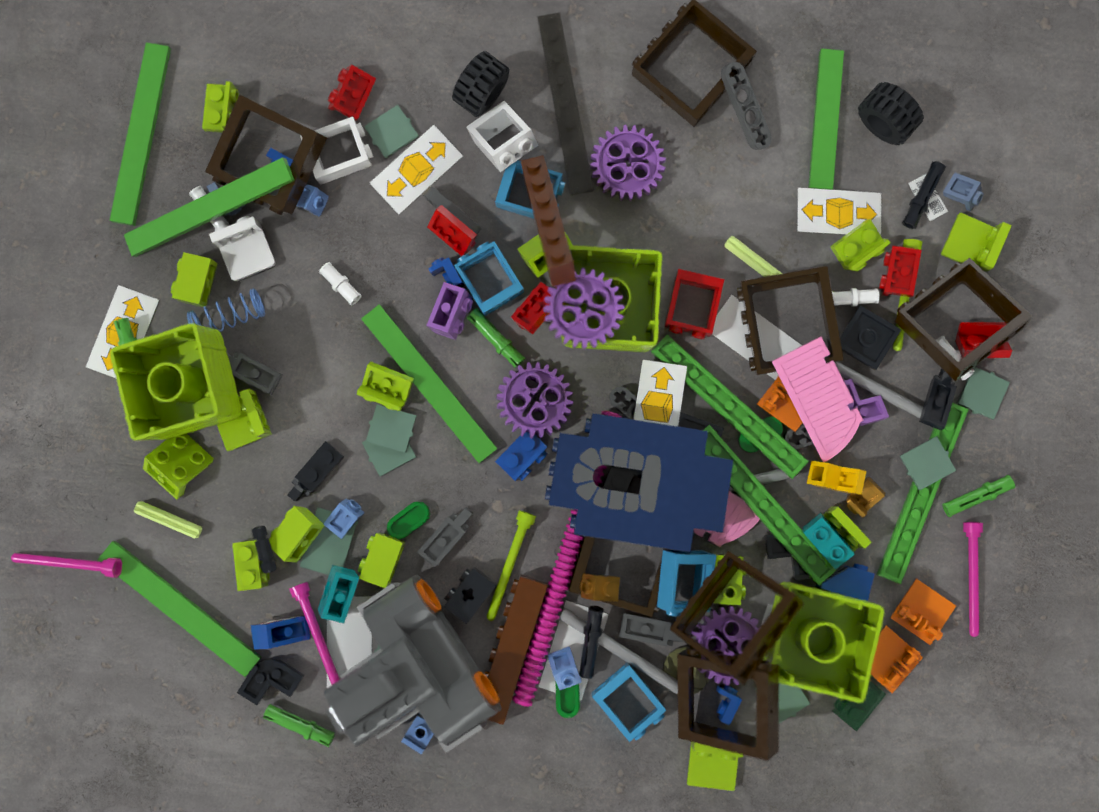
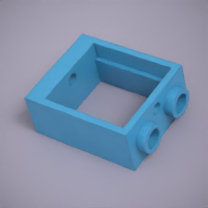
M517 160L504 171L495 200L496 208L534 219L531 208L508 202L516 173L523 174L521 161ZM548 169L551 183H554L553 191L557 199L558 195L562 196L566 182L562 181V173Z
M495 241L490 244L489 242L481 244L477 248V252L470 256L469 254L463 255L457 260V264L454 265L484 316L524 293V288ZM494 254L512 285L483 302L464 271Z
M663 550L657 607L665 610L667 615L679 616L689 601H675L678 565L696 564L693 586L694 596L701 588L705 578L710 576L715 569L716 555L703 550H691L690 552Z
M627 662L591 692L593 699L629 742L633 739H640L646 733L645 729L651 723L655 725L660 722L665 716L664 712L667 711L661 701ZM631 677L656 708L629 730L604 699Z

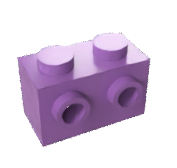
M444 282L426 326L436 334L456 340L458 334H461L463 331L464 318L466 313L472 308L473 297L466 289Z

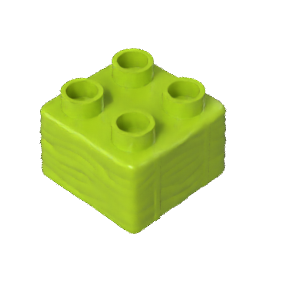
M569 246L574 270L577 275H580L582 268L585 269L586 275H589L592 269L595 270V277L604 273L603 281L606 282L612 279L610 288L617 286L619 288L615 296H623L622 300L617 303L624 306L623 311L617 312L623 316L622 321H615L620 325L619 329L611 328L614 333L612 338L604 335L606 338L605 344L597 340V346L593 348L591 343L588 342L586 349L648 352L654 348L658 342L662 253L655 250ZM570 289L568 291V295L573 299L581 297L577 289ZM594 295L592 297L593 302L597 305L605 303L601 295ZM563 302V306H572L567 302ZM582 304L579 308H581V313L585 314L587 311L586 305ZM593 311L599 313L600 315H605V312L603 311ZM570 312L562 315L563 320L567 323L575 321V316ZM594 318L586 321L587 326L591 329L599 327V322ZM569 340L564 346L573 348V341ZM578 342L575 348L583 349L582 344Z
M190 323L119 345L110 350V358L132 440L171 439L234 420L241 414V404L221 332L217 329Z
M792 582L780 583L795 593L804 605L764 658L770 664L779 665V683L836 696L840 699H847L857 703L863 702L866 697L873 659L881 631L884 608L865 600ZM775 594V598H774L772 610L775 608V606H776V605L778 604V602L781 600V597H779V596L776 595V594Z

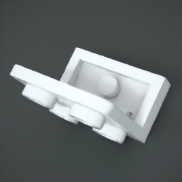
M253 216L239 218L237 223L230 226H219L215 229V232L209 234L212 243L219 247L230 277L234 281H239L269 269L276 263L262 226Z

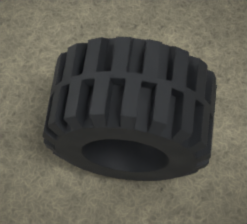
M487 51L479 53L469 62L458 78L453 90L452 100L475 117L484 114L493 105L505 87L509 77V67Z
M881 82L876 85L858 106L859 117L866 128L879 139L892 145L904 144L924 119L923 111L917 101L902 88L888 82Z

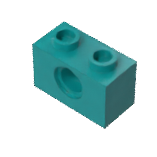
M819 513L802 527L806 537L835 570L855 555L853 548L822 513Z
M332 565L318 607L321 618L345 623L359 581V576L355 570Z

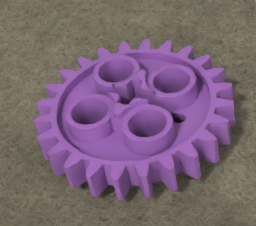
M624 125L621 132L617 127H614L613 135L606 131V140L599 137L598 142L601 146L594 145L593 150L596 153L591 154V160L596 162L590 164V169L596 171L592 173V178L599 177L596 185H605L603 193L611 190V198L617 193L619 194L620 201L623 200L624 195H627L629 201H632L633 195L636 194L640 200L642 192L650 195L649 186L653 189L657 188L655 180H662L663 176L659 173H663L665 167L660 164L665 163L666 158L659 156L663 154L664 149L656 148L660 141L652 142V133L648 136L644 135L645 128L638 133L636 132V125L632 127L631 131H628L627 126ZM641 147L644 153L636 155L632 149ZM611 149H618L621 155L613 157L609 151ZM625 160H629V163H631L630 167H627L626 163H624ZM641 169L645 171L646 176L639 178L634 172ZM619 171L623 174V178L616 180L611 176V173Z
M582 268L580 275H577L575 272V282L555 286L556 289L548 288V293L552 297H545L544 301L550 305L545 306L543 311L550 313V315L545 317V322L552 321L549 331L557 329L555 338L557 339L563 335L565 337L564 345L571 340L573 341V348L577 346L578 342L582 344L583 349H586L588 342L591 343L593 348H596L597 340L605 344L606 338L604 335L610 338L614 336L611 328L619 329L620 325L615 321H622L623 316L617 312L623 311L624 306L617 303L622 300L623 296H615L619 288L618 286L610 288L612 279L604 282V273L595 277V270L592 269L590 274L586 275L585 269ZM570 289H577L581 297L573 299L568 295V291ZM594 295H601L605 303L597 305L593 302L592 297ZM567 302L572 306H563L562 303ZM582 304L586 305L587 311L585 314L581 313V308H579ZM593 311H603L605 312V315H600L599 313ZM570 312L575 316V321L567 323L563 320L562 315ZM594 318L599 322V327L591 329L587 326L586 321Z
M527 362L525 370L522 366L518 365V373L510 370L509 375L511 379L504 376L503 382L505 385H499L498 390L503 393L497 394L496 399L503 402L497 404V409H504L500 413V418H508L505 425L507 426L512 423L514 425L512 432H515L518 428L521 429L522 437L526 431L529 432L531 439L535 432H538L540 438L543 437L544 431L552 435V427L559 431L561 428L559 422L565 424L567 419L564 415L571 414V410L566 408L573 405V401L567 399L573 394V392L566 391L570 384H562L564 375L555 376L557 369L549 372L548 364H546L544 369H540L539 362L536 363L535 368H532L531 364ZM533 380L537 383L538 387L531 389L526 385V381ZM543 384H547L538 402L536 401L527 416L523 417L522 414L528 408L531 399L535 398ZM552 393L556 396L557 401L549 402L545 395ZM516 398L522 399L525 405L523 407H516L513 405L512 400ZM540 412L543 414L544 419L536 421L533 419L532 413Z
M718 606V613L711 609V617L704 615L702 618L704 623L697 624L699 631H692L691 634L696 636V641L707 649L709 640L715 638L716 647L712 650H720L724 654L732 656L735 655L734 652L726 649L728 647L727 644L717 636L714 630L718 629L722 637L730 641L729 645L740 655L742 653L741 644L745 640L749 643L761 626L755 627L759 620L756 618L750 620L751 613L745 612L743 614L742 608L738 607L734 612L733 606H728L726 611L724 607ZM729 622H732L734 626L733 631L727 634L725 627ZM698 669L701 673L706 672V678L711 679L714 677V682L718 684L722 679L723 683L728 686L730 680L736 685L739 684L738 681L728 674Z

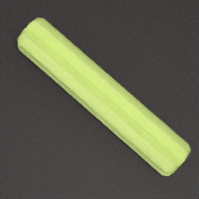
M734 236L729 237L726 241L725 248L762 276L783 274Z
M138 501L134 508L136 514L192 538H198L202 532L201 526L143 501Z

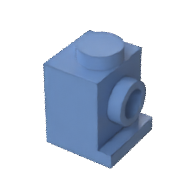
M420 712L401 742L422 755L434 734ZM417 729H424L425 735L417 734Z

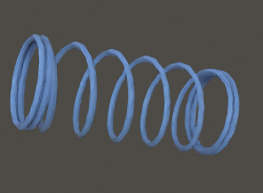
M250 289L249 293L254 309L258 314L257 317L251 313L242 293H240L246 320H241L233 307L231 299L228 297L227 299L233 312L234 325L232 326L227 322L222 314L219 303L216 301L215 304L221 316L222 329L219 330L214 325L207 307L204 306L210 328L213 326L222 332L224 321L229 327L234 328L236 317L239 321L246 324L248 313L254 319L264 317L265 309L256 289ZM188 311V323H193V318L196 324L201 325L195 311Z

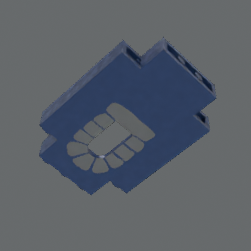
M592 413L591 419L586 418L584 432L589 433L588 437L560 433L559 438L554 437L552 452H557L556 461L550 462L548 476H553L552 486L547 485L545 500H549V505L577 510L576 514L571 515L570 528L574 529V534L690 552L694 528L723 533L733 460L705 455L708 431ZM601 465L643 470L639 494L599 488L593 481L594 470Z

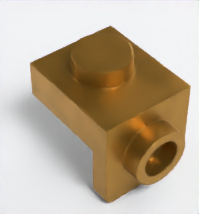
M868 476L864 481L862 495L848 493L846 499L847 507L853 514H859L864 518L867 515V511L879 502L886 493Z
M583 574L580 584L581 598L593 601H618L620 577Z

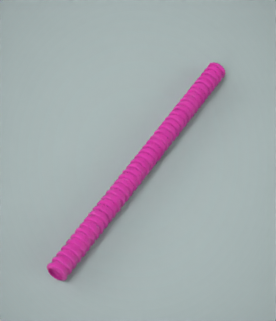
M605 410L601 412L602 415L622 418L619 414ZM601 465L594 470L593 481L597 486L599 483H602L600 478L604 476L602 472L603 469H606L605 465ZM571 510L570 513L576 514L577 510ZM570 522L566 524L568 529L564 531L565 538L561 540L563 545H560L559 549L561 551L557 553L559 558L555 560L556 567L552 569L554 574L550 575L552 580L548 582L550 585L546 589L548 593L544 595L545 602H542L541 605L543 609H540L539 613L541 615L537 617L539 622L535 624L536 631L532 633L534 637L530 640L532 644L528 646L527 660H524L523 664L525 666L521 668L523 673L519 675L520 681H517L516 684L518 688L514 690L516 695L512 697L515 703L526 707L533 704L531 699L535 698L533 693L537 691L536 684L540 682L538 677H541L542 673L540 671L544 669L542 664L546 662L545 655L549 653L547 648H550L551 644L549 642L553 640L551 635L555 633L554 626L558 624L556 619L560 618L558 613L562 611L560 606L564 605L563 597L566 598L565 590L569 589L567 584L571 582L569 579L570 576H573L571 571L575 569L574 562L578 560L576 555H579L580 551L578 549L582 547L580 542L584 540L583 535L574 534V529L570 528Z

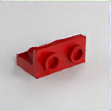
M350 65L346 69L342 68L337 77L339 85L336 90L333 89L327 101L330 102L329 110H336L349 118L353 117L356 121L362 112L376 78L356 66Z
M440 205L435 210L427 226L428 229L461 256L474 248L476 245L474 240L477 237L475 232L444 206Z
M892 246L891 251L885 253L883 266H887L886 275H881L879 289H883L882 296H887L888 294L911 298L914 296L922 250Z
M542 282L532 290L526 300L511 316V319L521 329H525L532 335L545 321V317L550 315V313L544 312L543 308L550 305L544 301L545 297H552V295L548 293L549 287Z
M961 322L955 342L962 358L999 331L1006 323ZM1008 341L987 358H1010L1012 349Z

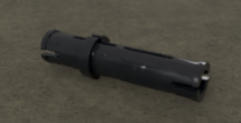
M937 161L931 163L915 198L911 199L909 203V211L902 221V225L905 227L916 229L923 212L927 211L929 207L928 202L946 169L944 164Z
M600 606L588 607L587 624L583 628L585 637L579 675L585 679L594 677L598 642L603 632L601 622L604 609Z

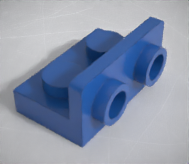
M526 431L523 437L520 435L495 462L514 481L518 478L523 481L531 472L529 467L535 461L539 464L548 455L545 451L548 446L535 434L531 439L529 432Z

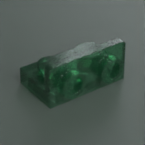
M869 680L866 697L863 702L857 703L838 698L834 703L835 708L832 712L857 732L885 697L886 693Z

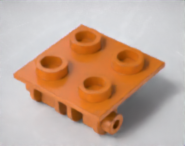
M778 376L757 405L796 432L803 422Z
M915 579L890 618L931 645L934 639L939 641L942 638L943 632H941V629L956 605L920 580Z
M886 625L879 635L870 675L889 692L893 693L923 657L919 651L908 645Z

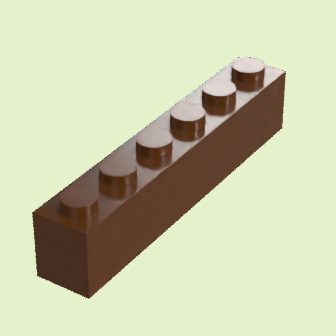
M544 155L521 160L524 181L551 285L554 287L575 282L576 275L573 259Z
M523 575L520 576L519 580L514 579L510 593L514 594L512 603L507 602L503 613L507 620L505 626H499L496 639H499L500 642L497 649L492 648L488 661L493 664L490 672L485 671L484 673L495 688L501 705V710L487 720L504 725L548 583Z

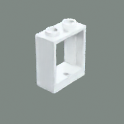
M505 101L466 127L474 143L500 172L539 146L532 130ZM511 124H514L521 131L495 150L487 143L488 140Z
M353 117L314 130L327 138L352 130L361 155L327 169H324L319 156L313 173L320 185L372 166L370 158L373 157L370 146L369 144L364 145L362 137L365 136L361 123L356 124Z

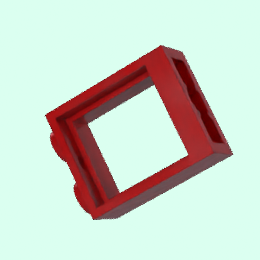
M678 269L664 327L669 328V332L682 334L683 331L692 333L691 336L697 339L710 337L713 333L725 279ZM680 284L714 291L705 328L672 320Z

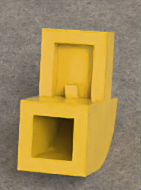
M811 461L807 484L833 491L862 495L866 471L825 462Z

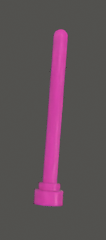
M963 522V532H966V537H968L969 634L972 637H977L979 635L978 537H981V533H983V523Z
M14 553L11 556V560L15 563L101 571L106 577L113 578L119 577L122 571V561L118 558H108L100 562Z
M304 582L289 590L292 598L295 597L296 601H299L325 670L331 685H333L340 678L308 599V596H310L308 592L310 591L307 582Z

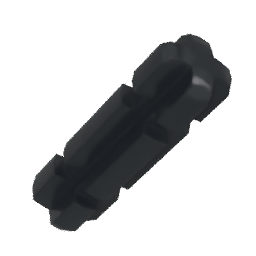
M265 526L255 527L252 529L253 539L256 538L257 540L255 546L259 561L262 560L263 562L260 564L262 572H273L277 569L275 560H272L274 555L269 538H266V535H268Z

